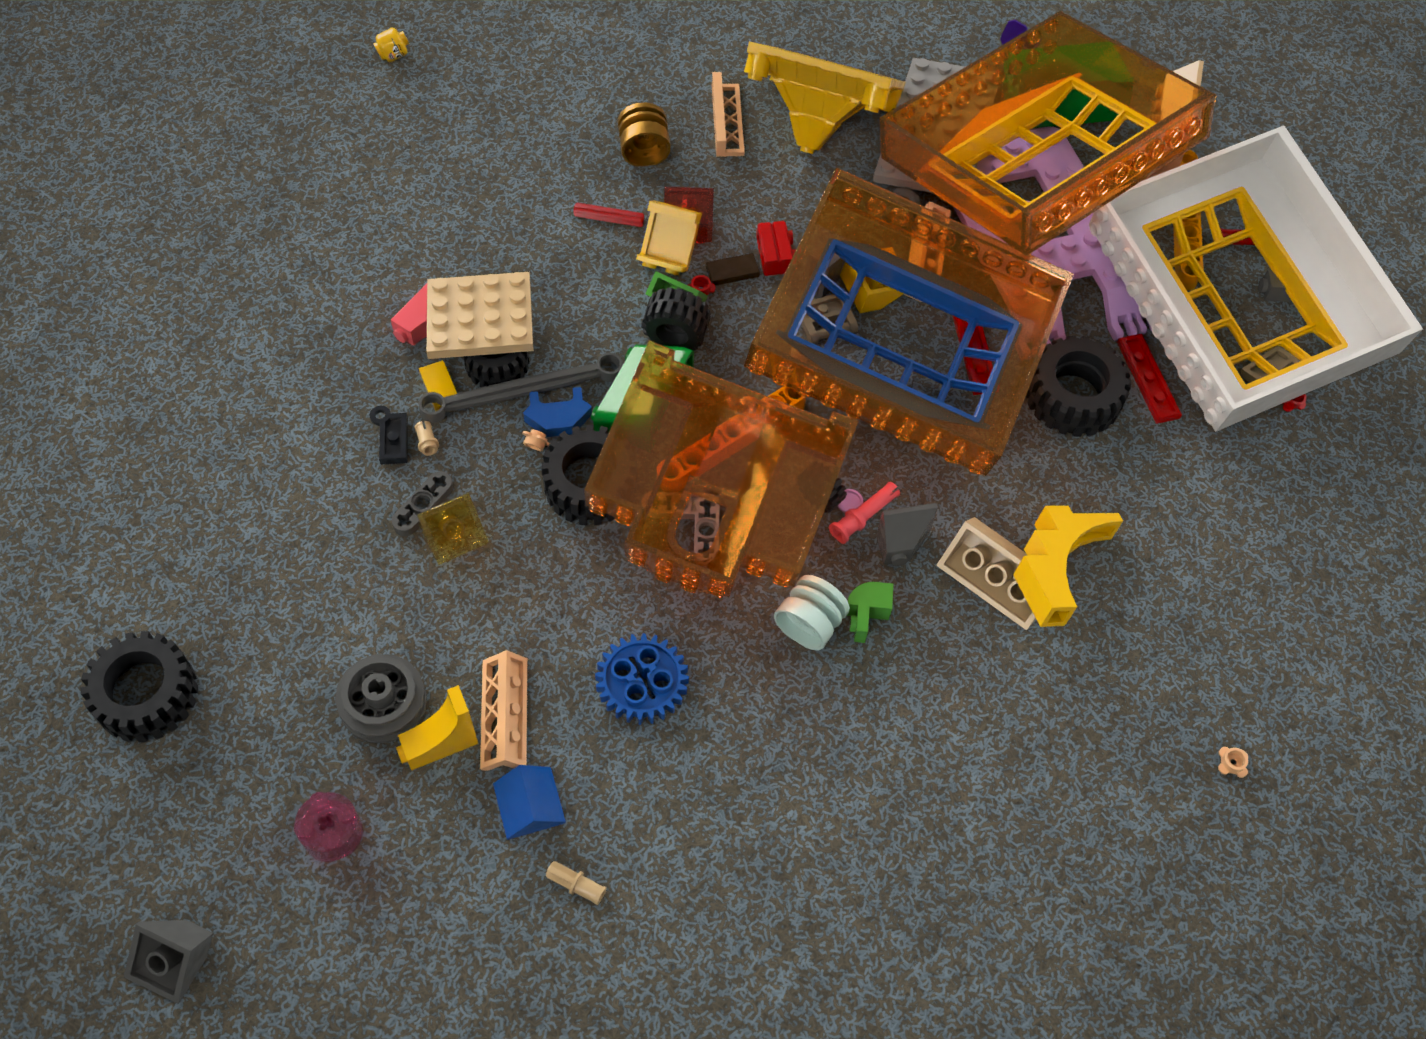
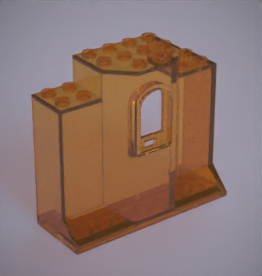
M648 341L584 489L586 506L597 515L604 516L606 513L614 516L615 520L623 525L630 526L632 523L625 540V556L629 558L628 561L655 574L654 577L662 582L670 583V581L681 584L680 588L687 592L696 593V591H700L723 598V596L730 597L741 567L747 568L746 572L753 576L762 577V575L770 577L773 579L772 582L779 586L787 588L790 585L794 587L859 421L832 411L829 420L674 361L675 350ZM691 494L727 508L712 546L703 553L689 552L677 544L675 539V532Z

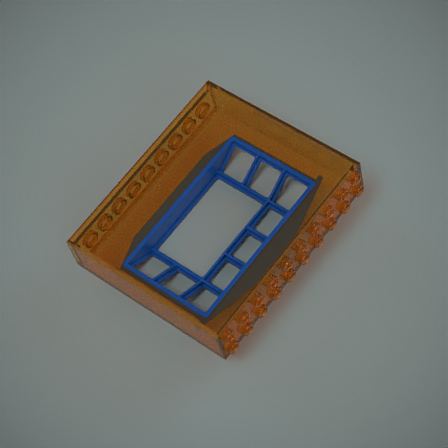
M836 167L754 336L744 367L748 368L755 375H763L772 379L779 386L790 387L804 397H812L821 401L828 408H836L843 411L852 419L863 420L877 430H885L894 434L901 441H909L916 444L925 452L936 453L950 463H958L967 467L974 474L986 476L1003 455L1074 273ZM834 253L858 273L849 293L825 275ZM865 277H869L968 322L947 375L842 328ZM820 283L844 303L835 324L811 306ZM806 314L829 332L830 335L824 348L796 336ZM976 326L1008 330L999 352L968 347ZM837 338L867 350L862 365L831 352ZM874 355H879L905 368L899 382L868 369ZM963 357L995 361L986 384L955 379ZM913 371L942 384L937 399L906 386ZM950 388L982 393L973 416L944 403Z

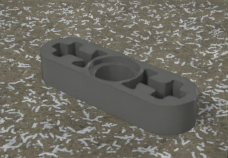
M438 471L431 474L393 515L392 525L398 535L410 536L414 534L451 494L453 483L448 473ZM443 481H445V487L439 486L436 489V482L441 484L443 483ZM421 499H427L431 502L425 509H419L415 506ZM409 519V521H410V525H409V526L406 525V524H404V525L401 526V524H400V521H401V520L407 521V520Z

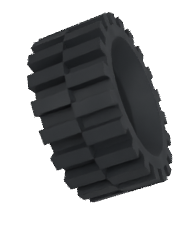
M586 425L587 431L580 432L579 426L572 428V434L569 436L565 431L559 434L560 442L558 443L553 439L549 444L550 451L545 450L543 455L544 463L542 462L541 468L545 495H547L550 507L554 505V510L559 516L565 512L567 521L573 523L576 517L579 518V525L587 526V520H594V526L602 525L601 518L606 517L608 522L615 520V512L617 511L620 515H623L627 511L626 503L632 505L634 501V493L637 494L638 488L636 454L634 449L630 450V443L627 439L621 442V435L616 431L609 435L607 427L601 426L599 431H594V425ZM588 457L607 460L616 470L610 481L592 489L573 485L566 479L564 474L571 463Z
M141 631L140 638H137L133 632L126 633L125 641L120 642L117 637L110 640L112 647L108 650L101 646L96 651L100 656L97 661L89 659L86 666L91 672H83L81 678L82 682L86 685V687H80L81 695L86 700L83 703L98 723L115 738L119 735L123 741L132 742L134 736L141 743L148 742V735L152 734L157 740L164 737L163 729L168 727L173 732L178 728L175 723L178 718L183 721L188 718L189 713L185 708L187 706L194 708L196 699L191 693H198V685L195 682L197 676L181 649L171 639L167 641L165 636L156 633L153 638L149 631ZM143 663H153L164 668L162 686L151 699L134 706H123L114 702L113 689L115 683L126 671Z

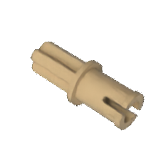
M556 861L550 864L546 872L548 879L569 889V894L573 895L576 893L594 902L596 905H599L607 890L605 886H601L583 876L584 872L580 871L577 873Z

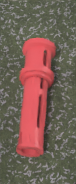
M888 482L857 509H849L841 520L831 523L829 525L831 535L841 544L847 543L853 533L865 528L867 520L898 497L900 490L897 489L893 492L897 486L893 482Z

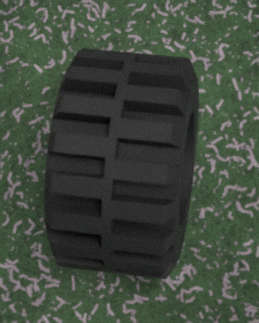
M679 288L660 289L650 297L641 327L643 328L644 335L648 336L647 338L654 342L655 345L685 347L695 351L703 344L711 318V311L699 296L693 295L694 293L686 292Z
M528 351L507 353L500 358L494 359L485 357L486 355L463 356L468 377H471L475 385L479 383L480 388L524 378V372L527 373L529 369Z

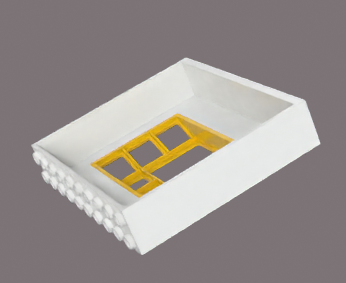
M1285 126L1278 127L1102 196L1088 224L1091 234L1098 239L1104 255L1109 257L1114 265L1115 273L1122 278L1128 294L1138 304L1140 314L1149 322L1153 335L1160 340L1166 356L1176 366L1180 379L1187 384L1193 400L1199 404L1204 412L1206 421L1212 425L1215 432L1401 353L1423 330ZM1236 198L1245 229L1223 238L1214 206ZM1205 211L1214 242L1191 250L1182 219ZM1172 223L1182 255L1167 260L1150 232ZM1247 237L1252 239L1271 270L1286 287V293L1307 323L1306 326L1255 347L1251 346L1196 259ZM1184 262L1187 263L1194 275L1198 276L1197 279L1202 287L1187 292L1173 267ZM1208 295L1222 319L1207 324L1193 299ZM1228 327L1243 352L1228 357L1213 332ZM1309 333H1314L1333 348L1310 356L1292 340ZM1276 346H1281L1299 359L1300 362L1278 370L1259 354ZM1244 360L1254 361L1256 366L1268 375L1245 384L1234 365Z

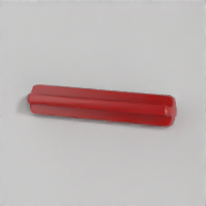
M578 202L575 203L573 210L575 217L642 227L645 220L644 214L640 212Z

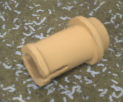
M420 421L414 427L419 439L418 449L424 455H433L438 451L439 442L434 438L431 423L424 421L426 427L424 429L422 421Z

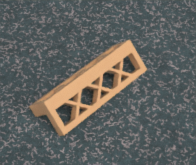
M712 72L716 156H744L739 84H722V72ZM723 91H735V95L728 99L723 96ZM728 106L736 110L731 116L724 112V109ZM729 123L737 127L733 133L725 129V126ZM732 140L739 145V149H726V144Z
M507 650L483 660L480 769L484 771H489L502 765L513 769L518 765H526L527 658ZM498 664V671L493 678V666ZM496 690H498V697L492 705V697ZM497 717V726L495 727L494 731L491 732L492 723ZM497 745V757L491 759V751Z

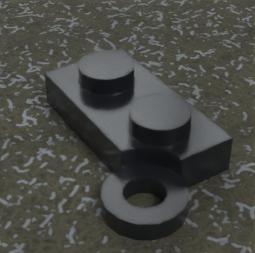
M381 405L372 408L369 414L370 420L373 424L380 426V464L408 463L407 413L391 414L387 407ZM378 413L385 414L383 418H376Z

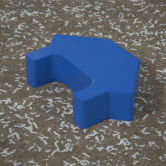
M581 387L573 388L572 400L563 402L541 403L538 392H530V406L523 412L525 423L544 433L546 437H555L564 431L571 435L572 428L577 426L580 428L591 417L592 408L590 404L583 400Z

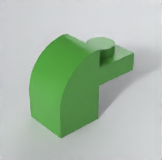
M863 583L857 586L849 595L848 604L850 609L846 616H851L849 632H854V642L865 643L868 634L869 618L889 620L893 603L892 583Z

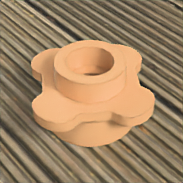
M534 429L531 432L523 431L522 434L526 436L523 444L528 448L542 452L545 446L549 447L550 443L547 442L548 439L545 438L546 435Z
M1222 747L1219 750L1218 754L1221 757V764H1219L1218 770L1224 775L1228 773L1236 774L1239 778H1243L1248 774L1246 768L1248 765V754L1244 750L1239 748L1229 749L1228 747Z

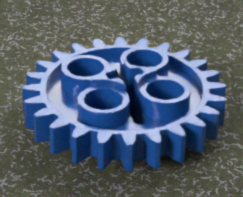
M645 633L642 634L641 640H637L634 634H631V642L627 643L623 638H620L619 648L613 644L610 645L612 654L602 653L604 662L597 663V668L600 672L595 673V679L599 682L596 684V691L602 692L600 694V701L607 702V711L616 708L615 714L617 719L626 714L627 723H630L633 717H637L638 724L641 725L643 718L648 717L649 722L653 724L654 715H658L664 720L665 710L674 713L675 706L673 703L682 704V697L680 695L687 694V687L685 685L689 684V676L685 675L688 673V665H681L684 662V656H676V646L667 649V639L659 644L657 643V635H654L651 641H648ZM647 657L653 658L655 660L653 663L645 664L642 662V660ZM630 658L635 660L641 676L644 679L647 678V687L655 699H651L648 695L642 678H637V669L629 660ZM619 670L630 672L626 676H618L616 674ZM657 681H666L668 685L662 688L657 687L655 683ZM633 693H639L643 696L639 700L629 698Z

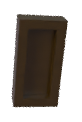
M753 253L706 262L709 279L715 286L760 276Z

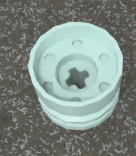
M804 575L798 580L797 585L792 588L790 597L784 599L775 611L774 619L777 626L789 638L810 650H821L832 637L834 628L838 627L842 619L849 613L850 606L843 594L832 584L814 575Z

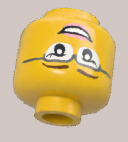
M392 27L376 36L374 46L382 60L386 59L388 62H394L407 54L406 45L409 42L403 31L399 33Z

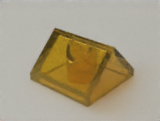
M469 493L417 514L422 534L438 565L489 543Z

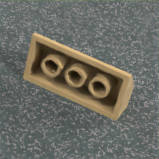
M974 517L965 521L936 566L1025 630H1028L1036 620L1013 576L1024 555L1027 554Z

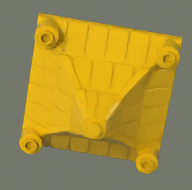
M749 41L747 48L749 54L744 72L748 73L747 78L762 81V77L767 78L770 75V80L775 83L790 111L789 115L796 144L801 146L800 151L814 154V150L819 151L841 126L842 122L863 108L875 113H879V110L892 113V109L897 107L906 84L905 81L769 45Z

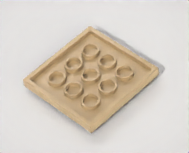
M529 272L427 279L426 352L428 359L534 351Z

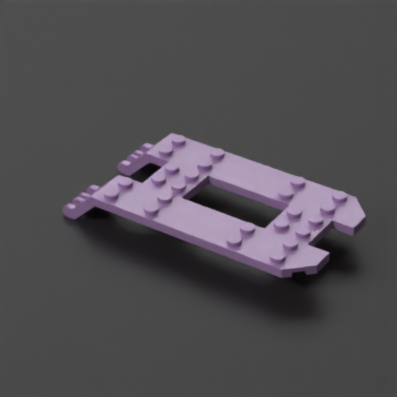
M1042 127L1032 128L1029 131L1045 139L1060 129ZM1018 137L1001 149L1016 157L1033 147V145ZM1064 138L996 182L1004 183L1035 176L1045 193L1084 168L1067 138ZM990 154L978 162L976 169L988 175L1005 163ZM1096 186L1055 211L1069 234L1068 236L1030 244L1018 223H1008L969 196L968 200L948 196L1002 298L1009 315L1022 325L1014 345L1020 361L1030 359V350L1026 344L1031 343L1034 355L1036 356L1046 344H1052L1049 339H1066L1060 299L1051 285L1059 282L1093 276L1103 293L1107 328L1114 341L1124 336L1123 329L1119 325L1120 323H1123L1128 336L1136 335L1137 333L1145 334L1147 331V326L1142 320L1144 317L1140 314L1138 304L1128 294L1122 278L1115 273L1114 265L1109 257L1104 255L1098 239L1090 232L1088 224L1102 197ZM976 188L985 195H995L994 192L987 188ZM1002 205L1010 211L1008 205Z

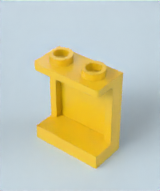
M656 200L649 201L647 211H650L641 253L637 254L636 260L643 261L642 266L653 269L661 266L666 268L665 272L669 274L680 275V272L688 271L702 213Z

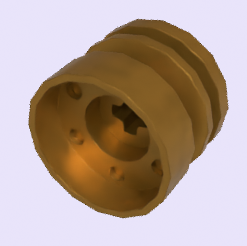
M643 102L630 105L620 113L618 117V130L621 153L626 162L632 166L640 167L657 165L667 159L671 152L667 118L662 108L656 104Z

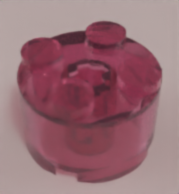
M332 792L314 793L300 807L295 818L294 832L307 853L318 861L334 862L335 860L347 857L356 850L361 842L363 829L360 816L351 801L341 794Z

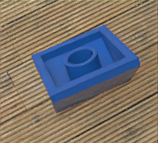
M518 765L493 783L507 840L566 823L551 767Z

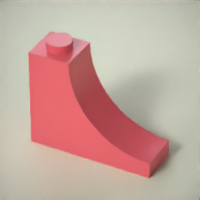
M427 284L391 319L393 334L402 343L408 342L415 346L420 340L427 337Z

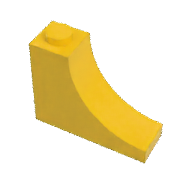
M459 685L447 689V698L435 714L418 726L398 735L401 745L396 747L402 764L408 762L412 771L479 744Z

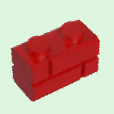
M785 221L759 223L757 225L756 240L764 276L793 273L794 264H797L798 257L796 249L791 248V245H793L792 230L787 229Z

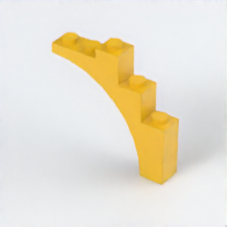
M1069 506L1044 507L1034 524L1037 530L1034 531L1024 548L1027 555H1024L1013 574L1040 627L1065 626L1077 608L1069 589L1066 574L1068 554L1078 547L1094 541L1112 540L1123 522L1119 513H1072Z

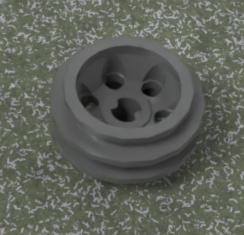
M375 654L357 661L345 671L337 685L335 697L337 710L344 726L355 737L369 743L392 742L399 739V734L416 727L425 713L427 694L419 671L408 660L393 654ZM401 692H407L405 700L398 699V695ZM363 694L364 698L357 702L359 695ZM394 710L391 714L386 715L388 711ZM373 711L374 715L373 717H367L364 713Z

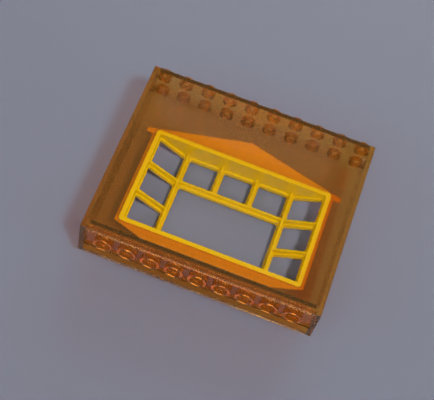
M1059 11L880 117L881 158L1025 256H1028L1209 138L1216 94ZM1075 89L1091 98V100L1071 122L1054 111L1071 90ZM1101 104L1117 113L1118 116L1098 138L1080 126L1093 110ZM1045 120H1049L1061 128L1045 139L1029 131ZM1125 120H1129L1143 128L1142 131L1117 147L1107 143ZM1069 135H1074L1104 153L1103 156L1029 203L996 182ZM1018 137L1033 145V147L1016 157L1001 149ZM990 154L1005 163L988 175L973 167L974 164Z

